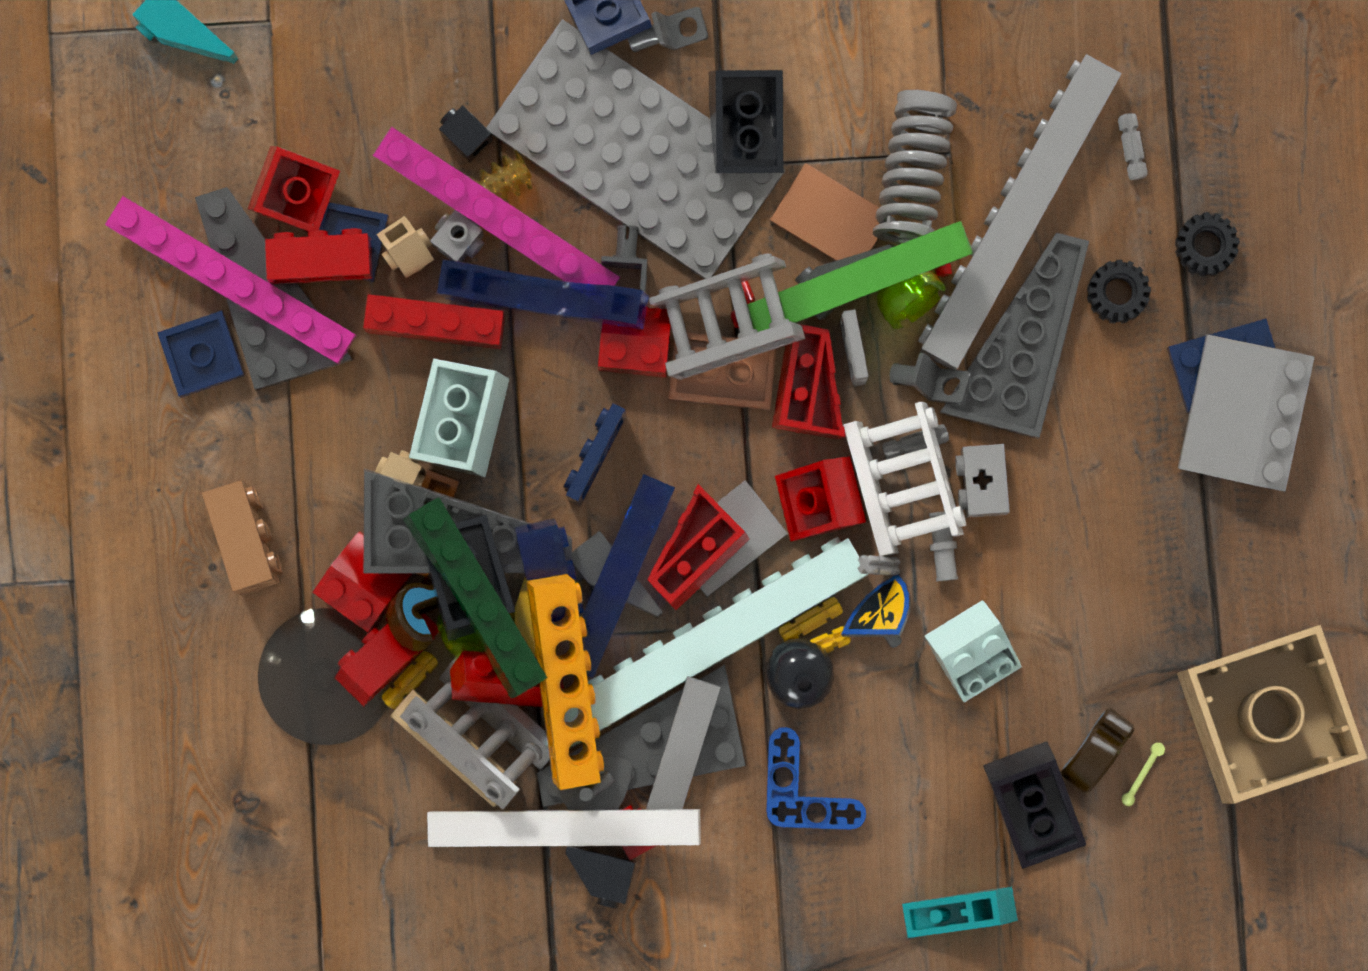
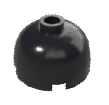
M797 638L781 643L772 651L773 654L769 658L768 663L766 662L764 668L765 680L773 696L782 704L795 709L811 708L822 702L830 693L834 682L833 663L822 646L812 643L808 639Z

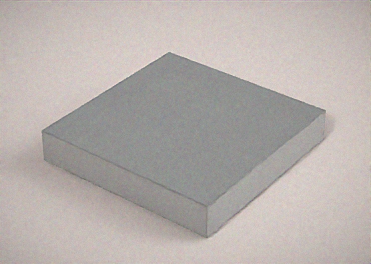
M856 310L844 311L840 319V327L851 382L854 387L866 385L869 376Z

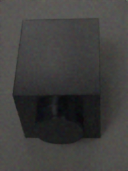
M463 105L458 110L452 108L440 121L442 124L439 128L441 135L469 163L494 140L492 133Z

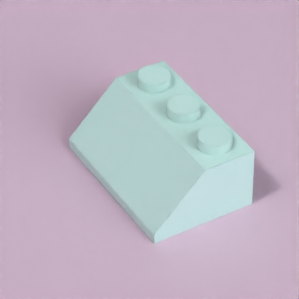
M433 358L409 458L457 472L486 477L509 378L494 370Z

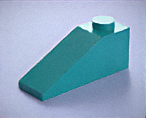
M145 0L132 14L138 22L135 28L149 41L155 37L163 45L233 64L238 60L233 50L177 0Z
M1012 886L902 904L908 938L998 926L1018 921Z

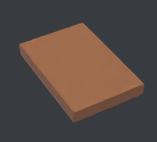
M805 163L771 217L770 222L833 261H837L872 250L878 240L872 233L873 228L880 224L875 217L879 207Z
M687 333L691 350H695V353L707 349L706 345L709 344L706 334ZM721 336L722 340H726V342L738 339L735 337ZM674 343L673 360H676L675 355L678 354L676 344ZM776 349L682 380L671 377L669 400L770 410Z

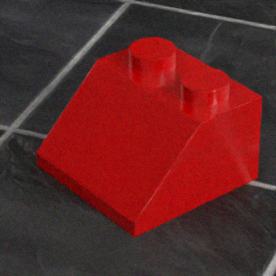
M270 146L247 210L307 232L319 230L340 170L281 147Z
M605 303L598 370L601 372L666 377L667 368L665 363L668 362L671 324L667 309Z
M850 456L818 461L775 475L790 542L866 523Z
M359 531L330 565L312 593L366 632H369L379 625L387 613L389 602L404 588L413 573H364V534Z

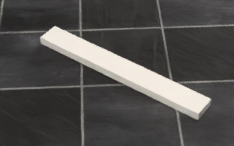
M700 809L427 812L428 847L701 844Z

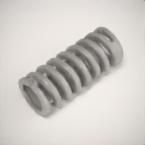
M904 90L897 94L898 103L894 110L897 120L892 123L891 127L894 137L889 140L888 144L891 154L885 161V167L888 172L882 178V184L885 189L880 192L878 199L882 206L877 209L875 216L880 224L873 228L872 233L883 241L900 245L935 231L931 225L932 221L938 217L937 210L921 204L898 203L893 198L901 197L925 204H935L941 199V194L934 189L900 185L895 182L897 180H905L910 183L932 187L940 186L944 182L943 175L938 172L921 168H903L899 165V163L906 162L928 169H942L946 167L947 159L942 155L932 152H944L950 148V142L946 138L937 135H946L953 131V124L943 119V117H951L956 113L957 102L948 96L936 92ZM910 110H913V111H916V112H920V113L927 114V115H932V116H922V115L912 116V115H910V114L907 113V112L910 111ZM913 128L925 133H909L904 129ZM909 145L926 151L905 150L901 146ZM897 214L909 219L922 221V224L909 221H896L895 218H893L891 215ZM887 232H896L899 233L900 236L892 235Z

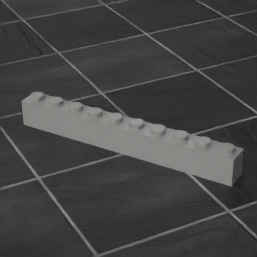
M1087 54L1081 63L1077 60L1074 61L1065 77L1071 82L1065 92L1058 89L1049 106L1054 109L1049 121L1042 118L1033 134L1038 139L1033 150L1026 147L1017 163V166L1022 168L1016 180L1009 177L1000 195L1005 197L1000 209L993 206L984 224L989 228L985 236L981 238L977 235L971 245L973 251L971 261L967 268L960 265L951 283L956 285V288L950 297L945 294L943 295L934 311L940 315L934 327L927 324L918 342L923 344L920 353H925L930 359L950 370H957L1122 73Z

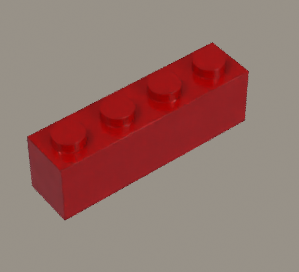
M368 294L363 328L366 333L501 350L506 316L504 311Z

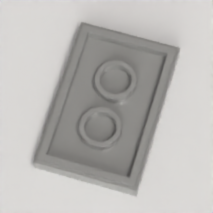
M746 480L717 503L746 532L750 540L700 587L706 597L714 593L788 534Z

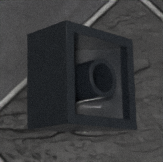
M567 846L565 854L590 895L598 897V905L617 909L619 903L626 904L636 862Z

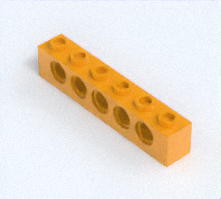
M567 574L526 581L536 658L547 676V679L540 682L553 783L560 790L601 783L599 772L604 771V762L601 751L596 750L595 738L600 737V730L596 717L592 718L591 705L595 704V693L592 684H588L586 671H591V661L588 651L583 650L582 638L587 636L585 620L583 616L579 617L578 604L582 603L580 585L575 583V580ZM559 606H564V617L556 622L551 621L552 611ZM568 640L570 642L568 651L563 655H556L555 649L558 643ZM573 674V684L566 689H561V679L565 675ZM571 708H578L577 718L572 722H565V713ZM583 742L580 753L573 756L569 755V748L573 743Z

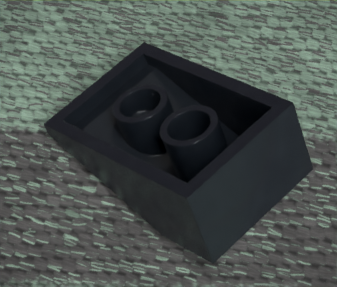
M783 70L709 71V112L715 173H784Z
M487 515L455 523L512 620L515 622V608ZM425 555L448 641L475 634L476 632L451 589Z
M1047 741L983 765L1022 869L1087 845L1056 758Z

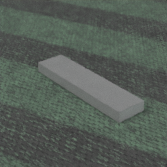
M687 676L646 809H683L721 688L720 686Z

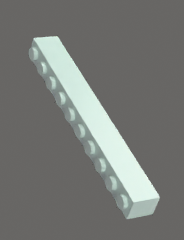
M839 537L832 539L821 546L823 553L811 559L809 554L801 557L791 564L794 570L783 576L779 571L761 581L764 587L753 594L750 588L732 598L735 603L734 605L725 610H722L720 605L702 615L705 620L703 623L694 628L691 623L684 625L673 632L675 639L663 645L661 640L643 650L646 656L633 662L630 657L614 666L613 668L616 673L610 677L603 679L602 675H599L588 681V684H592L595 693V704L591 705L592 718L596 717L599 730L607 728L686 682L687 676L694 677L868 576V573L861 574L857 568L860 566L859 556L850 540L847 538L841 542ZM578 708L569 709L565 713L564 721H574L578 716ZM581 741L573 743L571 747L576 746L577 744L581 743Z

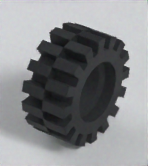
M1204 212L1202 215L1197 214L1181 227L1175 240V246H1177L1175 253L1181 259L1180 264L1183 267L1187 266L1189 268L1188 272L1192 274L1196 272L1199 273V276L1203 277L1206 275L1214 276L1219 272H1223L1234 261L1239 251L1237 247L1240 241L1236 237V228L1231 227V221L1228 218L1224 220L1220 218L1221 214L1215 213L1210 215V212ZM1210 232L1217 236L1220 242V249L1216 255L1204 257L1196 251L1194 241L1198 234Z
M1123 260L1109 261L1102 267H1099L1090 279L1087 287V300L1092 305L1091 310L1094 313L1097 312L1100 315L1099 318L1103 321L1107 319L1109 323L1113 324L1116 322H1121V324L1127 323L1129 320L1135 319L1150 300L1151 287L1148 286L1149 278L1144 276L1142 273L1143 269L1140 266L1138 268L1133 266L1134 263L1131 261L1127 263L1122 262ZM1121 279L1130 285L1132 295L1127 303L1117 305L1107 298L1106 287L1110 281Z

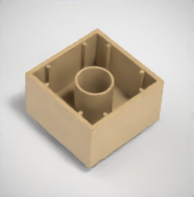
M1321 625L1177 673L1222 804H1235L1367 759Z

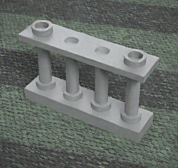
M772 254L759 255L752 259L751 264L680 288L676 285L660 289L659 295L649 298L650 305L660 309H667L678 352L675 355L676 360L665 363L668 376L682 380L805 339L802 326L791 321L789 322V319H785L773 272L786 268L785 261L772 256ZM759 276L771 318L769 329L760 332L753 329L742 287V282ZM727 287L730 291L740 333L737 335L738 339L730 342L722 340L710 294ZM694 298L698 299L709 344L706 345L707 349L695 353V350H691L679 303Z
M459 654L439 678L445 685L426 704L416 696L400 718L476 785L489 800L496 803L503 810L520 790L513 782L532 763L541 770L550 761L547 734L517 705L464 701L470 709L452 727L449 726L436 712L452 698L450 668L460 656ZM482 717L496 731L476 750L462 735ZM507 740L521 755L502 773L487 759Z

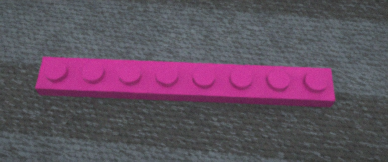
M392 126L373 153L374 157L598 304H603L620 277Z
M122 196L105 223L111 230L338 365L356 338V335L124 196Z

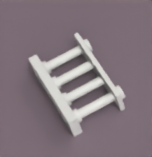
M925 402L915 403L918 415L869 429L868 426L864 427L863 423L859 421L843 425L879 556L887 557L898 554L897 545H901L902 540L948 527L952 536L964 535L962 527L966 526L965 515L962 507H956L934 430V428L939 426L934 408H928ZM922 428L927 448L880 462L877 459H872L869 447L874 445L873 442ZM931 461L936 481L889 495L887 492L882 493L879 480L883 479V475ZM940 494L946 514L898 528L896 525L891 526L888 512H892L893 507Z

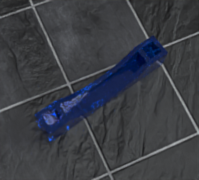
M448 260L442 261L437 294L448 300L642 330L644 329L649 296L643 290L545 279Z
M645 474L641 478L582 615L587 630V636L582 638L583 650L588 651L591 661V671H586L587 676L592 678L596 676L639 571L676 490L675 487Z

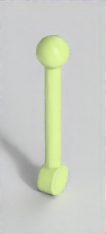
M1154 743L1151 746L1150 757L1130 791L1122 796V803L1125 806L1134 804V796L1158 756L1164 754L1165 747L1162 743Z

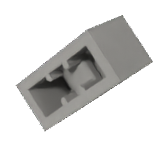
M1004 444L962 447L961 455L955 456L957 476H963L964 489L958 490L959 506L966 511V518L1007 515L1010 510ZM980 472H983L984 478L990 479V483L985 486L984 490H980L979 484H973V480L978 477Z

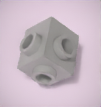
M454 210L451 215L446 213L438 221L434 228L437 230V233L430 242L434 248L459 267L467 256L473 258L484 245V242L481 240L484 233L478 224L457 210ZM464 233L463 237L454 238L456 234Z

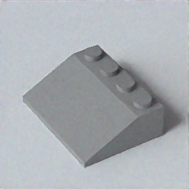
M1206 334L1178 468L1254 486L1286 491L1315 357Z

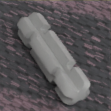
M1134 113L1119 116L1118 124L1119 130L1123 131L1121 140L1125 161L1129 162L1127 167L1128 177L1130 180H1140L1145 178L1148 173L1146 163L1142 161L1145 157L1140 131L1136 130L1138 128V120Z
M940 424L934 428L938 444L946 443L949 440V435L945 425ZM923 431L901 437L900 441L892 440L882 445L886 459L927 448Z
M862 555L858 559L860 566L857 569L861 574H891L896 576L900 573L898 566L901 562L897 557Z

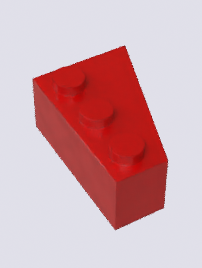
M799 324L803 328L805 339L785 345L772 428L839 440L846 437L841 419L839 406L841 403L836 387L834 374L836 371L829 330Z
M699 484L696 486L693 492L694 495L685 512L682 513L678 520V525L669 542L667 541L647 579L651 586L675 611L750 540L746 532Z

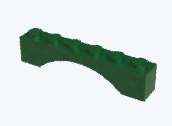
M440 498L434 499L403 519L421 550L438 570L461 605L483 645L493 670L510 698L519 696L547 679L546 674Z

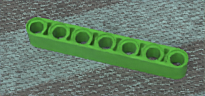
M962 222L953 223L778 292L785 319H789V322H800L973 254ZM762 298L747 304L753 329H756L758 332L769 329L771 318L766 299Z

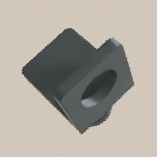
M694 7L670 16L659 12L651 13L654 22L652 27L629 37L628 42L635 53L657 44L671 50H677L706 40L709 36L701 8ZM686 18H693L697 22V31L691 37L683 36L680 31L681 22Z
M626 225L617 226L616 255L612 257L601 256V264L604 267L641 270L639 298L640 303H645L648 261L647 259L636 257L639 227L629 225V238L626 239Z
M920 353L916 366L894 363L890 369L889 378L893 385L914 386L928 401L962 405L967 396L972 374L968 371L940 369L925 353ZM951 379H959V390L953 395H946L944 393L945 384Z

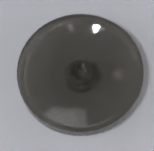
M334 608L312 609L288 619L269 638L262 652L258 668L259 692L270 717L289 735L304 742L318 745L346 743L359 738L371 730L388 709V706L382 700V695L389 687L393 689L395 687L393 683L396 681L395 677L363 707L335 679L340 669L337 663L351 649L355 653L364 646L361 642L362 639L369 632H366Z

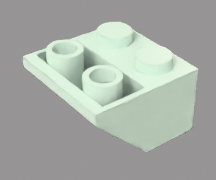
M983 600L925 635L933 654L963 702L968 701L1022 667L1001 623Z

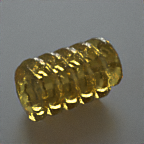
M514 149V161L507 155L502 156V168L495 162L490 163L491 175L484 169H480L479 182L472 176H468L507 203H509V191L517 197L521 196L519 185L523 184L529 190L533 189L531 173L516 149Z

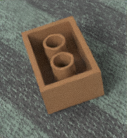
M240 480L203 492L204 502L232 591L242 596L279 584L278 575L283 573V569L278 555L274 554L273 551L271 552L268 542L273 541V537L267 521L264 522L263 519H260L258 510L262 509L263 506L257 489Z

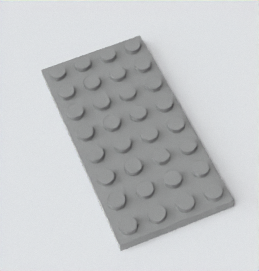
M563 19L486 127L492 133V136L623 225H626V227L629 228V225L639 227V236L703 279L714 276L784 174L715 173L710 119L609 50L603 49L591 55L579 30Z

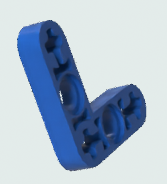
M787 727L778 728L773 731L768 744L766 813L769 821L775 826L792 828L851 830L860 827L865 821L866 809L856 799L798 797L799 737L794 730ZM781 733H788V739L794 740V746H790L787 749V758L794 756V764L788 762L773 763V756L780 757L781 754L780 747L774 745V740L780 739ZM779 767H786L793 774V780L787 787H779L773 781V774ZM783 801L786 808L797 809L795 802L802 801L801 818L803 822L795 823L796 815H788L785 817L784 822H780L777 815H772V808L778 807L779 802ZM812 803H820L826 809V817L820 823H813L807 818L806 810ZM830 803H837L836 810H847L848 804H854V809L860 811V818H854L853 824H847V818L835 817L837 824H829L832 815Z

